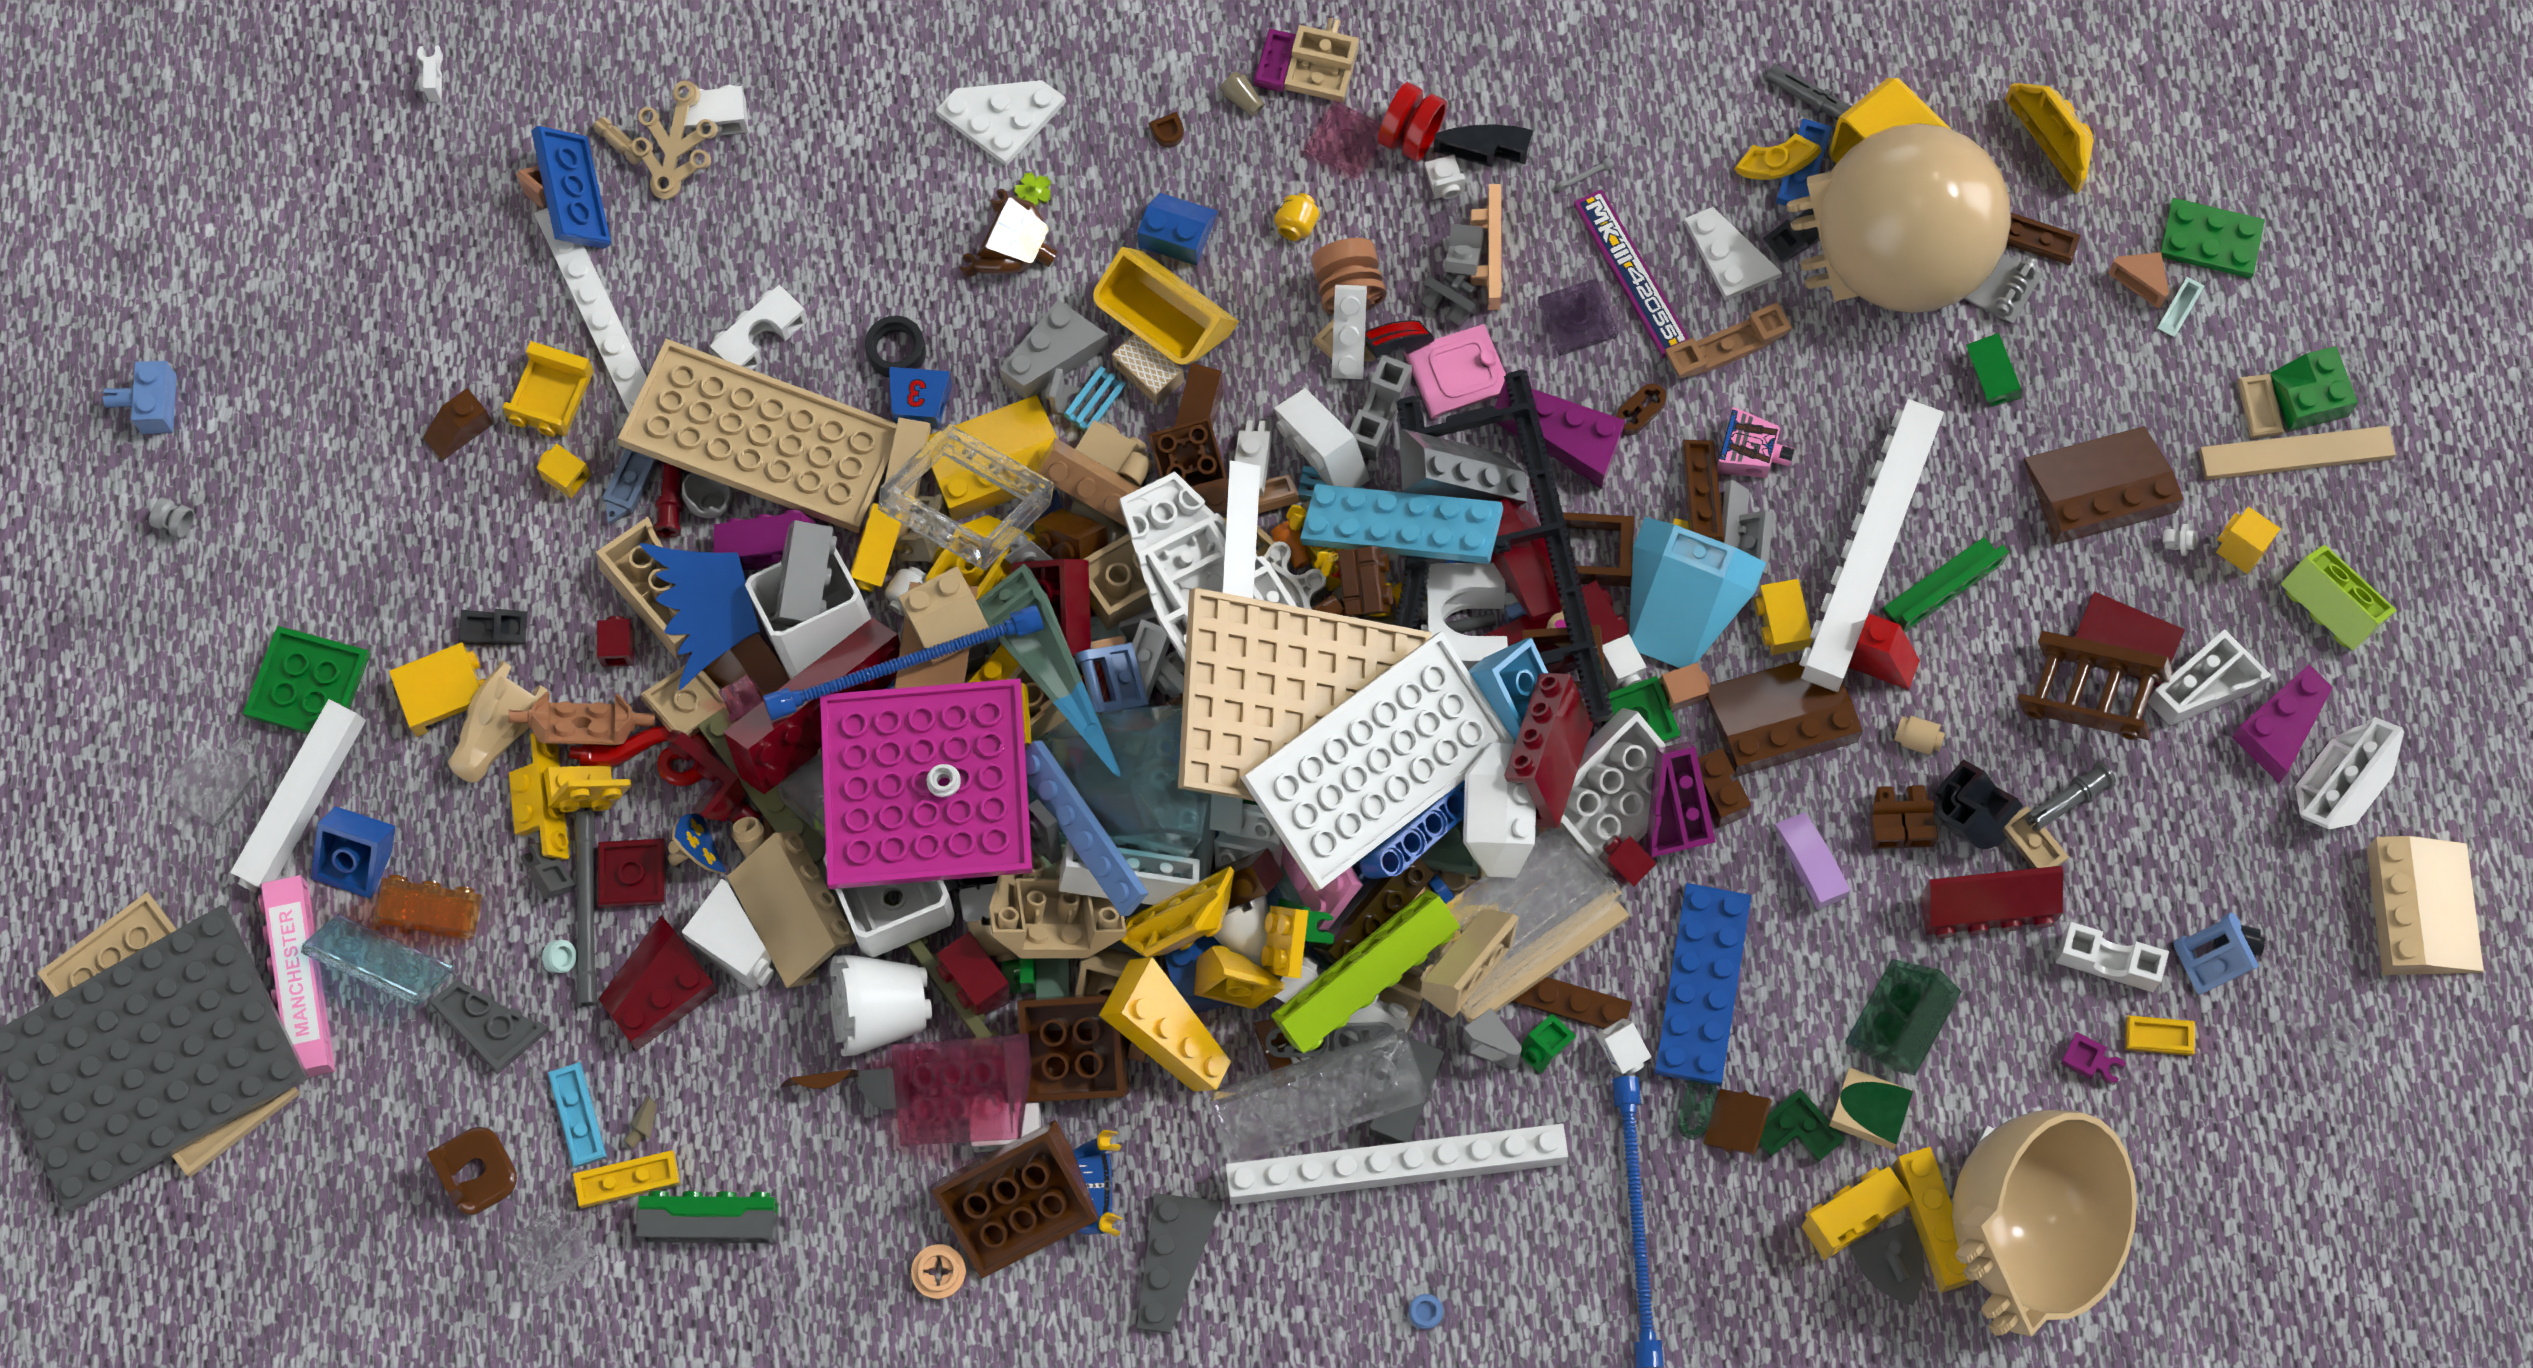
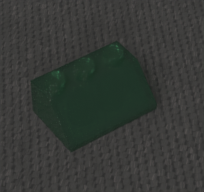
M1892 959L1845 1043L1891 1070L1915 1076L1962 991L1942 970Z

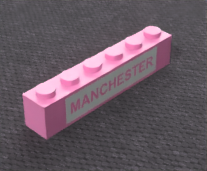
M301 875L261 883L263 894L258 896L261 913L266 915L267 926H263L262 930L264 941L267 946L270 945L271 957L267 958V967L270 976L275 979L276 988L271 990L273 1004L275 1008H279L280 1018L308 1076L312 1077L335 1072L309 885Z

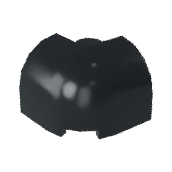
M1964 759L1941 783L1935 793L1938 796L1936 815L1941 822L1956 836L1979 849H1990L2002 843L2007 838L2002 829L2023 807L2018 798L1996 787L1984 770Z

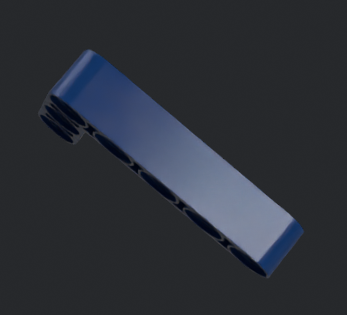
M1465 780L1361 858V869L1364 875L1370 879L1395 877L1401 874L1459 821L1463 820L1464 822Z

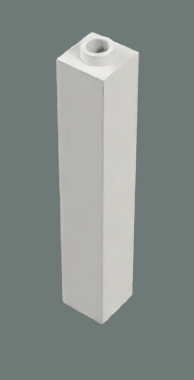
M328 699L230 872L240 877L237 884L256 893L258 887L262 889L261 883L277 879L366 722L363 717Z

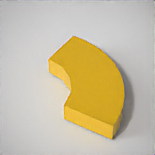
M1795 133L1786 142L1777 146L1763 148L1752 145L1734 169L1739 175L1750 179L1770 180L1782 178L1810 164L1822 150L1818 144Z

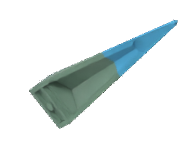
M1023 564L976 602L989 627L1001 624L1004 620L1009 619L1010 613L1032 605L1037 606L1044 630L1018 637L1017 634L1011 636L1004 634V636L1000 635L997 639L1044 691L1112 773L1120 777V770L1048 596L1042 590L1032 571Z

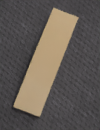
M898 418L881 501L882 506L905 512L897 539L900 536L908 535L913 524L917 508L913 503L920 495L919 486L925 465L924 455L931 430L930 423ZM895 542L893 551L901 550L903 545H898Z

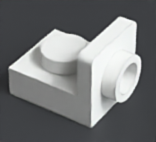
M1455 155L1424 163L1435 199L1441 197L1452 199L1465 191V177L1463 173H1460Z

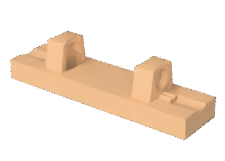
M1489 184L1486 209H1472L1470 214L1471 226H1479L1488 230V265L1478 266L1476 276L1470 275V284L1487 286L1488 310H1500L1501 184Z

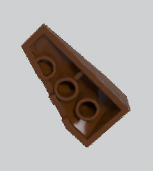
M758 632L736 644L703 669L716 685L718 684L734 697L744 701L753 708L764 701L763 695L777 691L790 681L787 672Z

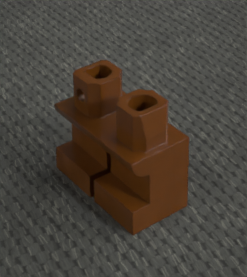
M1924 785L1908 786L1905 790L1906 801H1895L1894 787L1881 786L1876 788L1874 803L1870 809L1871 849L1901 848L1903 843L1904 848L1935 846L1938 840L1937 825L1934 823L1933 800H1928Z

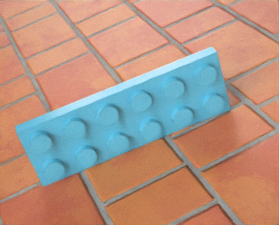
M1315 484L1300 539L1302 544L1307 546L1347 550L1377 546L1381 547L1383 553L1490 564L1503 513L1502 502Z

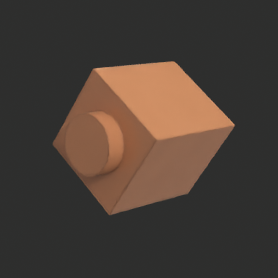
M1698 662L1664 673L1659 678L1672 712L1700 703L1710 693L1709 677L1705 671H1701Z

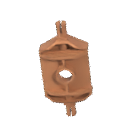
M546 692L532 705V709H509L508 723H528V728H532L538 742L562 744H624L630 732L634 731L635 726L654 727L655 713H635L619 694H615V704L601 702L592 704L571 703L567 701L550 703V692Z

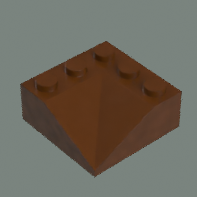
M1111 993L1023 998L1017 1001L1024 1102L1125 1097L1130 1093L1126 1037L1099 1016Z

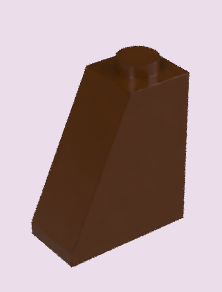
M1191 363L1175 426L1210 417L1212 427L1214 426L1223 398L1221 370Z

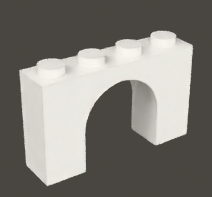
M1494 563L1431 564L1428 573L1429 579H1427L1428 584L1426 585L1427 590H1425L1426 600L1423 602L1424 607L1421 608V620H1427V625H1421V630L1432 632L1431 637L1442 631L1467 670L1471 669L1484 657L1508 647L1507 636L1463 635L1449 628L1444 622L1451 614L1464 609H1504L1505 580Z

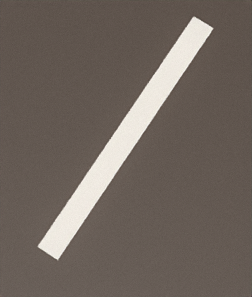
M1231 460L1229 467L1223 593L1253 598L1260 466ZM1212 794L1210 829L1241 834L1243 799Z

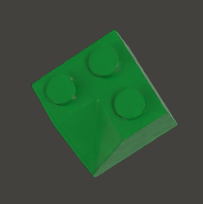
M2337 346L2306 353L2269 373L2288 432L2349 417L2358 404Z

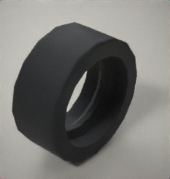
M897 315L884 317L875 322L867 332L865 348L868 361L873 369L882 376L890 378V367L919 369L923 364L926 355L923 332L909 318ZM892 332L908 334L914 342L913 352L909 357L898 362H889L881 359L877 346L883 336Z

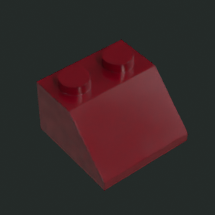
M970 931L937 953L938 966L935 969L946 984L951 982L958 992L955 993V996L965 1010L971 1008L977 1016L1004 1007L1009 1003V982Z

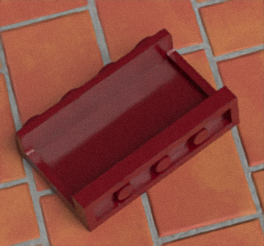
M1539 674L1504 774L1507 782H1522L1525 784L1536 806L1535 827L1559 828L1593 726V722L1589 721L1587 709L1570 674Z

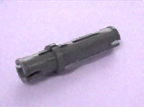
M1776 63L1771 66L1765 80L1807 102L1818 113L1824 112L1838 120L1844 112L1852 107L1833 96L1832 91L1828 89L1822 90Z

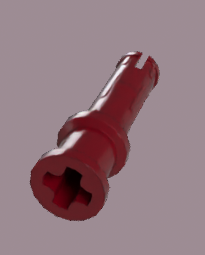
M665 462L661 496L655 501V508L658 512L657 522L653 525V529L657 536L675 538L681 535L679 515L684 508V503L680 498L682 469Z

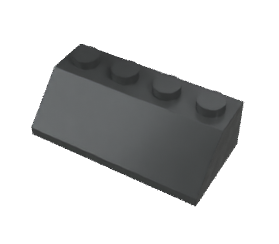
M1406 429L1399 431L1402 491L1487 501L1507 499L1518 506L1528 502L1526 472L1505 454Z

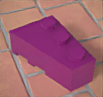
M787 510L784 514L775 516L759 514L754 519L747 520L731 518L726 523L714 524L713 553L738 552L743 570H764L768 568V564L781 562L789 523L794 520L816 523L799 510Z
M2308 664L2242 723L2232 738L2265 771L2280 783L2289 772L2333 687Z
M1689 741L1656 748L1645 852L1650 857H1656L1715 843L1696 747Z

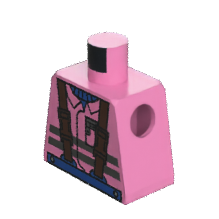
M1733 407L1717 465V473L1767 478L1771 462L1790 467L1795 448L1776 444L1780 431L1778 425Z

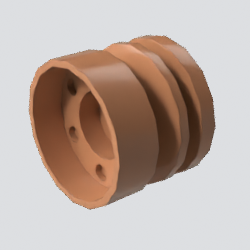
M1365 238L1337 240L1319 248L1312 255L1311 264L1315 279L1320 284L1318 292L1322 297L1321 304L1326 313L1334 315L1335 285L1367 286L1366 310L1375 307L1386 298L1387 291L1382 282V273L1378 270L1379 260L1375 244L1371 240Z

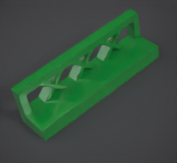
M1983 537L1883 607L1882 611L1891 622L1899 624L1904 633H1906L2003 565L2009 551L2003 544L1994 549L1989 541Z

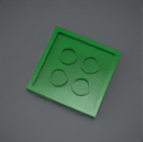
M277 625L243 715L249 719L309 735L328 699L350 710L371 654L366 649Z

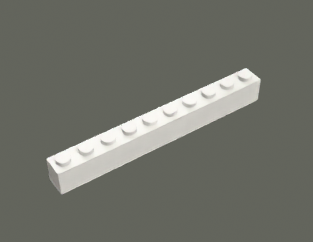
M1910 399L1907 400L1904 410L1897 408L1891 424L1892 427L1897 429L1894 436L1887 434L1881 450L1882 453L1887 455L1884 462L1877 460L1871 476L1872 479L1877 481L1874 488L1867 486L1861 502L1862 505L1867 506L1864 515L1857 512L1851 531L1856 532L1854 541L1847 539L1841 557L1845 558L1846 562L1844 567H1836L1830 583L1835 585L1836 588L1833 594L1826 593L1820 611L1826 613L1823 622L1816 619L1810 638L1814 639L1815 643L1812 649L1809 647L1805 648L1799 665L1805 667L1801 679L1836 692L1839 691L1944 414L1943 411Z
M1554 1124L1226 1164L1230 1205L1566 1165L1568 1151L1564 1124Z

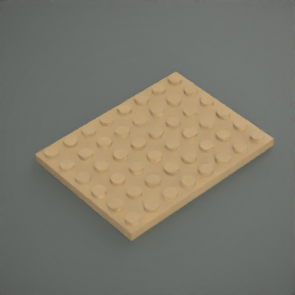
M1193 588L1189 590L1178 789L1255 801L1241 780L1243 775L1431 638L1432 632L1206 589Z

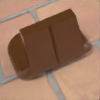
M474 1127L427 1152L454 1206L463 1214L475 1215L508 1197L516 1186V1169L497 1134L488 1128ZM480 1159L485 1163V1171L480 1177L459 1183L456 1174L471 1160Z

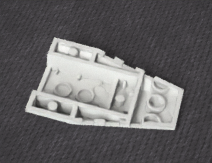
M1173 472L1120 498L1119 503L1158 622L1185 663L1189 590L1200 588L1223 593L1226 521L1218 513L1214 514L1205 505V500L1176 472ZM1256 554L1253 599L1297 607L1270 563L1262 555L1259 557Z

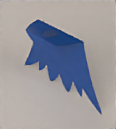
M639 543L651 557L669 568V570L656 573V576L666 582L676 584L674 587L661 593L656 598V601L669 608L681 610L668 623L665 633L670 635H690L678 650V655L692 652L680 680L679 690H681L698 673L723 653L754 633L760 632L752 600L745 587V575L738 552H695Z

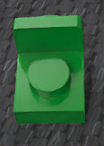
M1020 958L1002 962V974L1009 982V994L1036 993L1035 958Z
M1551 1014L1527 1035L1521 1045L1520 1056L1524 1058L1527 1064L1542 1074L1552 1060L1572 1044L1576 1035Z

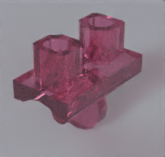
M747 674L718 691L731 713L727 716L730 722L733 720L738 721L763 702L758 694L757 685L753 679L748 678Z

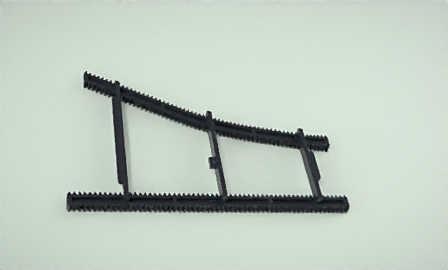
M1521 369L1509 372L1504 376L1511 407L1496 410L1494 406H1487L1447 416L1445 423L1429 427L1424 425L1419 396L1399 399L1396 401L1401 429L1434 437L1510 419L1515 420L1541 526L1497 536L1493 550H1495V555L1511 551V545L1544 538L1571 645L1540 652L1539 654L1545 666L1562 662L1564 656L1573 654L1586 709H1588L1589 721L1596 723L1609 720L1614 716L1603 669H1601L1600 657H1598L1597 645L1588 616L1528 372ZM1405 555L1404 582H1402L1401 598H1399V604H1397V615L1394 616L1395 621H1393V625L1417 629V625H1419L1418 620L1421 619V608L1424 607L1423 602H1425L1424 596H1426L1425 590H1427V579H1429V567L1431 564L1448 560Z

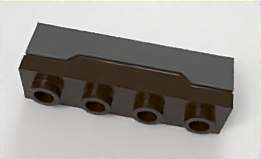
M1418 858L1401 874L1395 877L1369 878L1329 930H1325L1328 933L1334 934L1333 944L1314 942L1311 947L1331 967L1412 902L1435 874Z

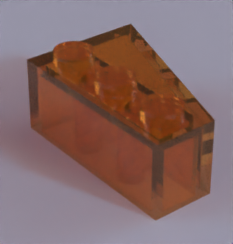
M389 875L388 878L382 877L376 892L370 930L379 931L380 925L400 927L399 933L410 934L411 930L429 932L430 936L472 940L476 933L482 894H476L474 889L463 886L455 887V890L441 888L442 884L435 881H422V884L408 882L407 877L400 875Z

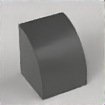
M905 1068L858 1070L860 1088L871 1104L882 1109L907 1108Z

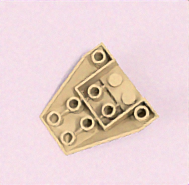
M1059 831L1063 856L1068 839L1062 831ZM1031 847L1033 873L998 876L989 906L992 937L1020 958H1089L1126 936L1124 916L1119 914L1109 898L1059 891L1062 859L1052 865L1044 856L1039 857Z

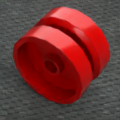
M1409 82L1404 83L1397 91L1384 116L1378 134V143L1393 151L1402 145V154L1416 162L1421 161L1432 145L1435 134L1440 130L1447 110V101L1432 93L1423 99V90L1420 87Z

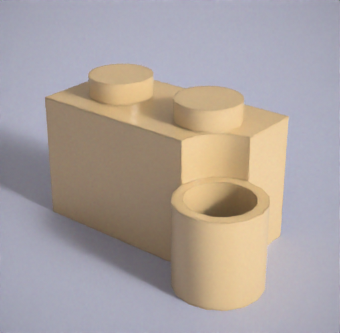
M1093 420L1075 448L1077 451L1139 487L1153 466L1149 453L1145 451L1147 446L1143 441L1136 437H1131L1130 439L1120 434L1116 427L1106 422L1101 424Z

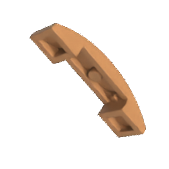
M1776 302L1750 313L1748 320L1698 341H1695L1693 337L1665 349V354L1678 378L1694 376L1720 368L1766 347L1792 331V326L1780 304Z

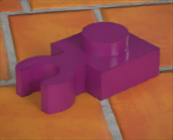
M2076 1032L2060 1064L2089 1079L2094 1076L2095 1072H2098L2103 1081L2110 1085H2115L2119 1078L2109 1072V1067L2115 1066L2122 1070L2126 1062L2119 1057L2107 1058L2103 1056L2107 1049L2106 1046Z

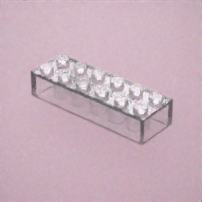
M1402 1028L1213 1090L1209 1103L1232 1163H1237L1424 1103L1427 1089L1405 1029Z

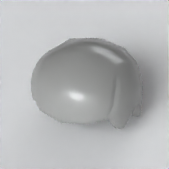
M695 473L688 474L682 483L684 503L688 510L696 516L702 518L719 517L728 510L732 503V489L728 485Z

